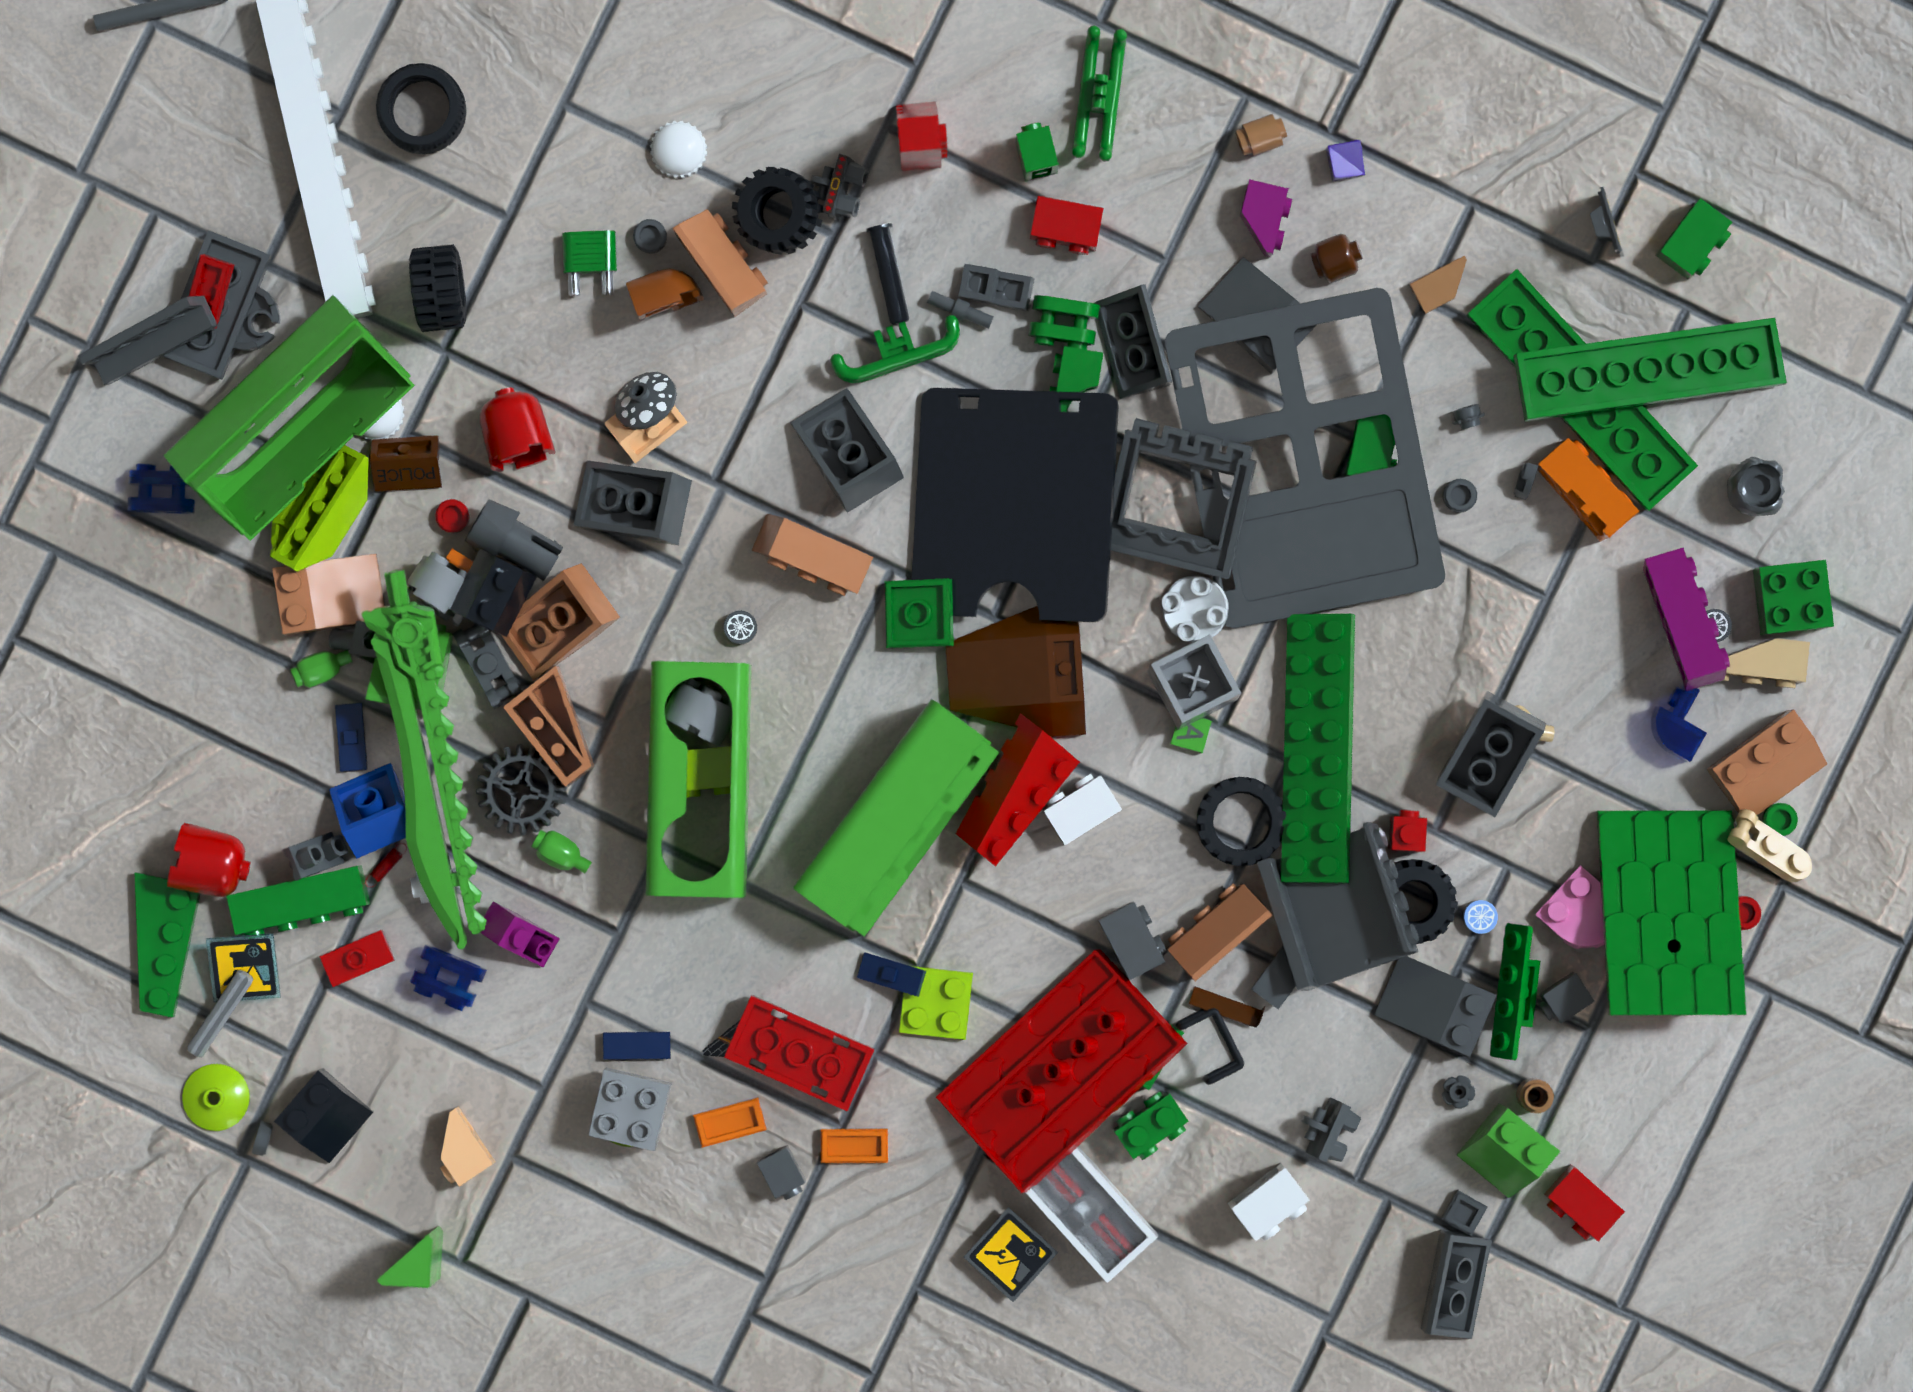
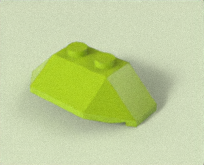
M344 445L304 483V491L272 521V549L270 550V557L295 571H300L333 556L368 499L369 458L366 455Z

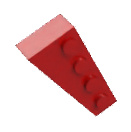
M936 101L896 105L902 171L942 168L941 159L948 158L946 123L939 124Z
M1021 713L1015 723L1018 728L1011 740L1006 739L1000 750L1004 753L995 770H989L985 778L986 787L982 795L975 796L955 833L994 866H997L1080 763L1059 743Z

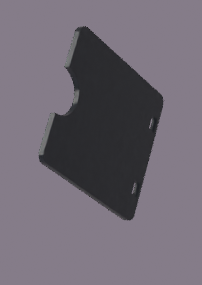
M963 388L928 389L923 394L921 402L911 580L952 579L953 616L976 617L979 603L987 591L1000 583L1015 582L1028 589L1035 598L1039 609V620L1092 623L1103 620L1108 609L1119 410L1116 398L1107 393ZM960 397L979 398L978 409H961ZM1061 400L1080 401L1079 412H1061Z

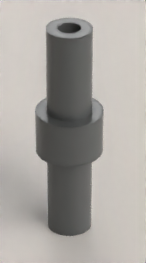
M934 291L931 292L927 302L930 305L950 312L951 315H955L962 322L966 319L988 329L994 316L970 307V303L959 298L956 301Z

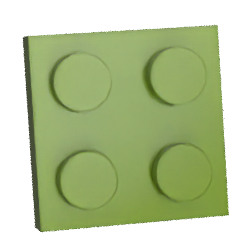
M912 966L925 970L926 974L919 997L903 992L899 1033L966 1040L973 973Z

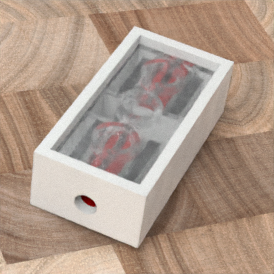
M1079 1146L1070 1155H1067L1036 1186H1033L1026 1192L1107 1283L1158 1237L1157 1232Z

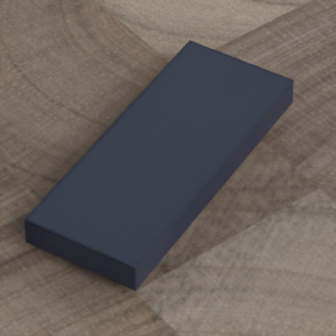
M362 703L335 705L340 772L368 770Z
M864 952L857 978L919 997L926 971Z
M603 1032V1060L671 1059V1032Z

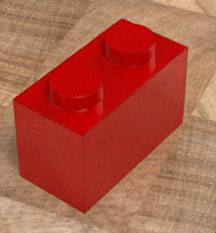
M1038 196L1030 239L1036 240V246L1055 249L1056 244L1069 246V252L1088 255L1089 250L1096 251L1104 208Z
M1571 1164L1544 1193L1550 1199L1547 1206L1561 1219L1565 1214L1568 1215L1575 1222L1571 1228L1586 1241L1592 1237L1599 1242L1625 1212Z

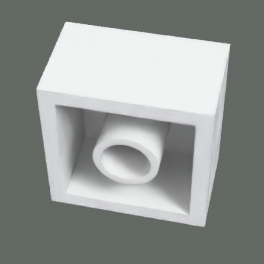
M1280 1163L1227 1204L1255 1241L1260 1238L1266 1241L1280 1230L1278 1224L1287 1217L1292 1221L1307 1210L1304 1204L1310 1200L1287 1169Z

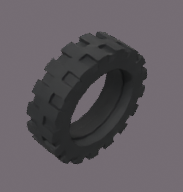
M1234 777L1217 783L1204 795L1197 810L1196 828L1201 843L1213 857L1230 865L1248 866L1267 859L1277 850L1282 841L1284 831L1282 824L1286 818V812L1283 811V803L1280 797L1277 796L1270 786L1254 778ZM1237 793L1250 794L1258 798L1266 807L1269 816V828L1264 839L1256 846L1245 850L1233 849L1225 845L1216 835L1213 826L1214 813L1219 803L1226 797Z

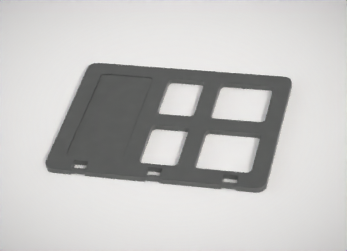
M1372 288L1178 328L1167 334L1165 347L1181 426L1183 430L1191 431L1190 445H1194L1197 433L1223 439V447L1228 446L1229 441L1244 443L1284 434L1288 435L1292 442L1299 477L1298 484L1293 487L1249 495L1232 566L1235 588L1224 590L1222 579L1213 576V581L1223 589L1228 600L1229 612L1225 623L1227 627L1239 628L1289 618L1291 614H1309L1434 589L1444 582L1445 570L1391 298L1386 290ZM1361 315L1369 316L1383 387L1378 391L1314 404L1310 403L1306 396L1294 337L1295 331L1298 328ZM1264 335L1268 336L1272 343L1284 402L1283 408L1280 411L1216 424L1210 423L1207 417L1195 352L1200 348ZM1190 366L1194 385L1182 388L1179 368ZM1382 414L1390 417L1398 455V463L1395 466L1332 479L1323 477L1314 431L1318 427ZM1190 465L1204 538L1219 541L1229 501L1223 495L1219 472L1211 470L1215 487L1203 489L1199 470H1204V468Z

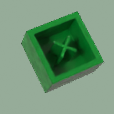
M1826 560L1765 566L1753 569L1760 636L1834 627Z

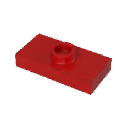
M201 254L189 296H204L218 325L235 264Z
M379 930L320 956L332 987L395 961L383 930Z

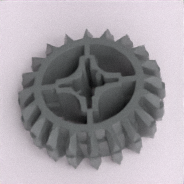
M518 744L516 747L517 755L512 754L510 747H505L503 749L506 756L505 759L502 760L497 753L492 755L493 760L497 763L495 767L484 763L483 768L491 772L489 777L478 775V781L487 783L486 788L476 789V794L487 795V800L480 801L478 805L480 808L488 805L491 806L492 809L485 814L486 819H491L495 815L499 816L494 825L496 828H500L507 821L509 822L507 833L512 834L516 824L519 825L521 835L527 834V824H531L532 830L537 833L540 831L537 821L541 820L543 824L550 826L552 822L546 815L549 812L554 816L561 814L553 805L555 802L559 804L566 803V799L557 797V791H567V787L557 785L556 780L559 778L544 763L545 761L541 755L539 758L535 757L537 750L534 746L529 748L528 755H524L522 744ZM524 761L523 768L516 779L509 781L498 778L502 770L510 764ZM534 765L545 774L549 785V792L538 789L533 784L532 771ZM525 779L528 783L526 787H530V791L537 792L538 795H523L519 799L515 796L517 793H514L512 788L506 787V784L520 785L522 780ZM495 788L504 790L510 795V814L506 813L498 804ZM537 799L546 802L536 814L526 818H519L521 810H523L528 800Z

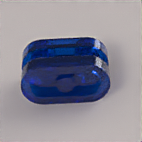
M136 464V470H129L128 484L138 486V497H128L127 511L195 514V500L185 499V487L190 486L180 477L172 465H169V471H156V465ZM152 486L172 487V497H152Z
M425 944L420 958L428 961L425 972L417 969L414 970L410 979V983L415 985L413 991L432 998L433 994L446 998L444 1004L463 1011L465 1006L472 1007L477 994L469 991V986L472 980L482 983L487 969ZM441 967L459 974L456 985L437 977Z

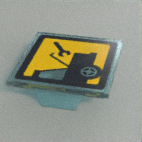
M274 933L206 938L213 1002L218 1001L238 970H243L253 977L252 984L241 1000L281 998Z

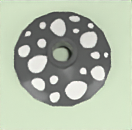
M647 372L634 377L624 385L617 396L615 403L616 417L623 426L633 430L646 429L658 424L667 417L674 407L677 397L675 384L667 375L660 372Z

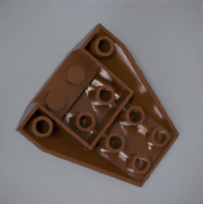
M1037 605L954 640V646H946L950 711L1017 728L1018 726L1015 723L1021 713L1051 737L1086 734L1079 622L1039 620Z

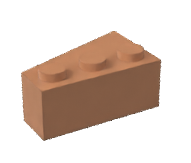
M771 514L766 515L752 548V551L768 557L767 563L785 571L787 566L799 570L798 577L812 583H816L817 579L829 583L827 586L828 590L845 596L847 591L858 594L873 559L872 556L791 520Z
M559 666L553 667L503 707L565 787H569L595 767Z

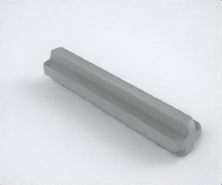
M243 970L236 972L190 1041L187 1048L190 1053L197 1057L204 1056L252 984L253 977Z

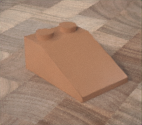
M377 554L323 560L300 571H295L287 566L272 568L283 635L292 636L356 625V621L365 622L362 617L364 610L372 611L374 608L385 606Z
M581 563L561 571L526 600L507 637L501 636L534 681L601 634L618 620L620 616Z

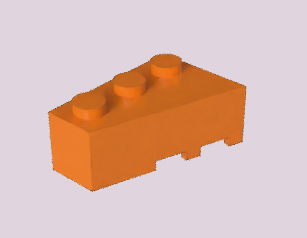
M1567 438L1536 464L1539 465L1537 470L1601 542L1610 538L1634 517L1639 510L1633 505L1629 497L1610 481L1611 478L1600 465L1596 466L1587 457L1589 453L1578 440L1572 442Z

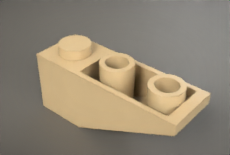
M1776 638L1728 655L1730 667H1727L1725 680L1722 681H1729V676L1732 675L1743 677L1742 683L1762 685L1763 679L1776 680V687L1796 688V683L1806 682L1810 642Z

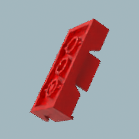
M751 995L724 1058L848 1111L875 1048ZM775 1009L788 1015L787 1020L785 1021L771 1015L772 1010ZM834 1036L850 1042L848 1048L832 1042ZM751 1058L766 1064L765 1070L749 1063ZM814 1085L828 1091L827 1096L811 1091L812 1086Z

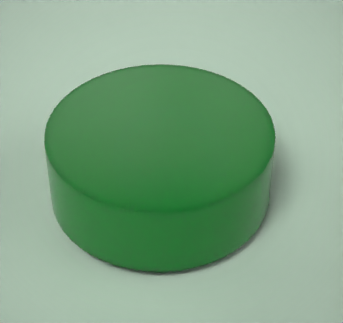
M1775 803L1764 811L1762 822L1782 836H1786L1795 830L1798 817L1796 811L1790 805Z

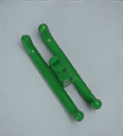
M1090 26L1086 36L1072 154L1075 158H1082L1085 155L1090 112L1102 113L1104 115L1099 158L1101 161L1107 162L1111 159L1127 33L1123 29H1118L1114 32L1109 75L1095 74L1100 29L1097 26Z
M948 315L945 318L946 335L940 340L916 348L913 346L905 321L899 323V330L902 336L896 338L893 326H888L886 330L889 341H883V335L880 330L873 332L882 357L881 360L857 368H851L846 365L842 355L834 354L830 359L831 366L841 380L855 384L945 355L952 351L958 343L960 336L959 321L955 315Z

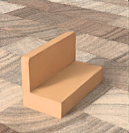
M674 405L667 417L658 424L646 429L633 430L625 427L616 417V414L605 422V426L633 462L637 463L688 422Z

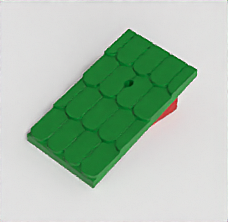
M1597 811L1608 1015H1746L1737 861L1735 858V847L1728 842L1730 831L1734 828L1732 811ZM1670 940H1673L1674 948L1670 952L1667 945Z

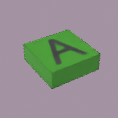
M1202 718L1180 730L1175 725L1170 744L1203 753L1212 721Z

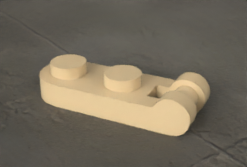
M1747 809L1739 811L1736 817L1737 826L1730 831L1728 836V842L1790 883H1796L1809 876L1812 870V862L1807 852L1758 820V816L1754 812Z

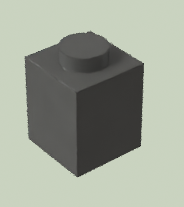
M1574 972L1539 993L1543 1000L1539 1003L1541 1010L1549 1021L1554 1018L1558 1023H1563L1595 1002L1577 973Z
M788 1145L757 1161L775 1199L783 1195L784 1199L788 1200L803 1191L801 1185L806 1183V1179Z

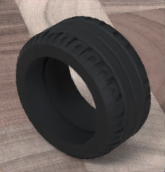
M409 64L397 69L387 77L378 92L376 114L380 127L396 146L410 153L431 154L443 150L459 136L466 120V101L459 85L450 74L431 64ZM417 82H431L438 85L446 93L450 105L444 124L437 131L425 136H413L404 132L397 125L393 114L394 104L398 95L407 86Z

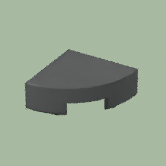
M1527 462L1521 466L1514 491L1515 497L1524 500L1528 498L1539 465Z

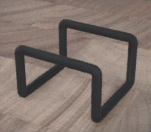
M1215 1008L1209 1010L1202 1009L1176 1023V1027L1179 1030H1184L1210 1016L1213 1017L1234 1061L1205 1075L1203 1081L1207 1085H1211L1244 1067V1060L1220 1012Z

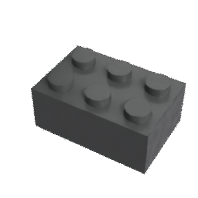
M1486 691L1440 772L1436 785L1496 817L1545 732L1546 723Z

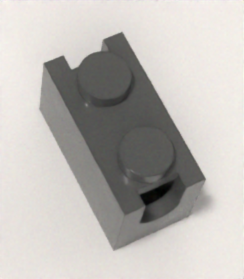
M1133 901L1098 919L1129 980L1165 963L1162 955L1168 952L1159 934L1152 937L1147 925L1152 923V920L1144 905L1137 907Z

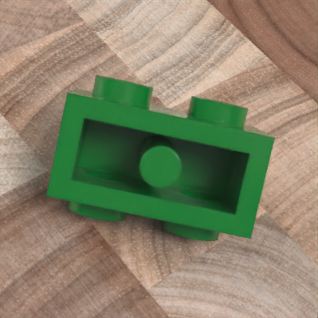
M1158 1091L1143 1102L1146 1107L1136 1114L1133 1110H1130L1116 1120L1118 1126L1113 1130L1133 1160L1138 1156L1141 1160L1146 1159L1158 1150L1156 1146L1158 1142L1166 1137L1169 1141H1172L1186 1131L1183 1125L1189 1121L1169 1092L1162 1095Z

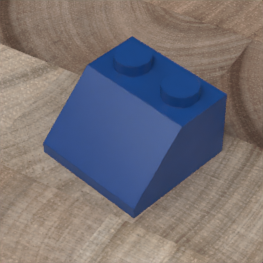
M391 763L329 789L341 832L356 859L406 838L405 794Z

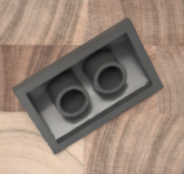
M1146 284L1094 302L1100 305L1098 320L1120 399L1170 386L1172 379Z
M1440 1229L1421 1323V1329L1426 1334L1472 1339L1492 1240Z

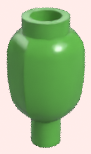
M348 650L338 654L322 651L300 659L296 667L291 668L290 671L297 688L303 685L312 688L333 679L339 673L341 666L353 661Z
M540 830L531 846L537 850L536 855L541 861L560 870H569L574 867L586 873L592 863L580 856V850L573 841L556 831H548L546 833Z

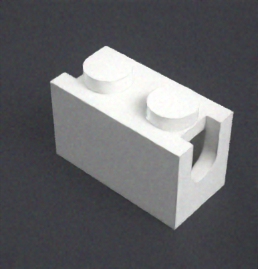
M1089 774L1074 784L1077 788L1076 791L1068 796H1065L1062 791L1047 802L1049 808L1043 812L1064 845H1067L1122 810L1101 775L1094 779L1092 774Z

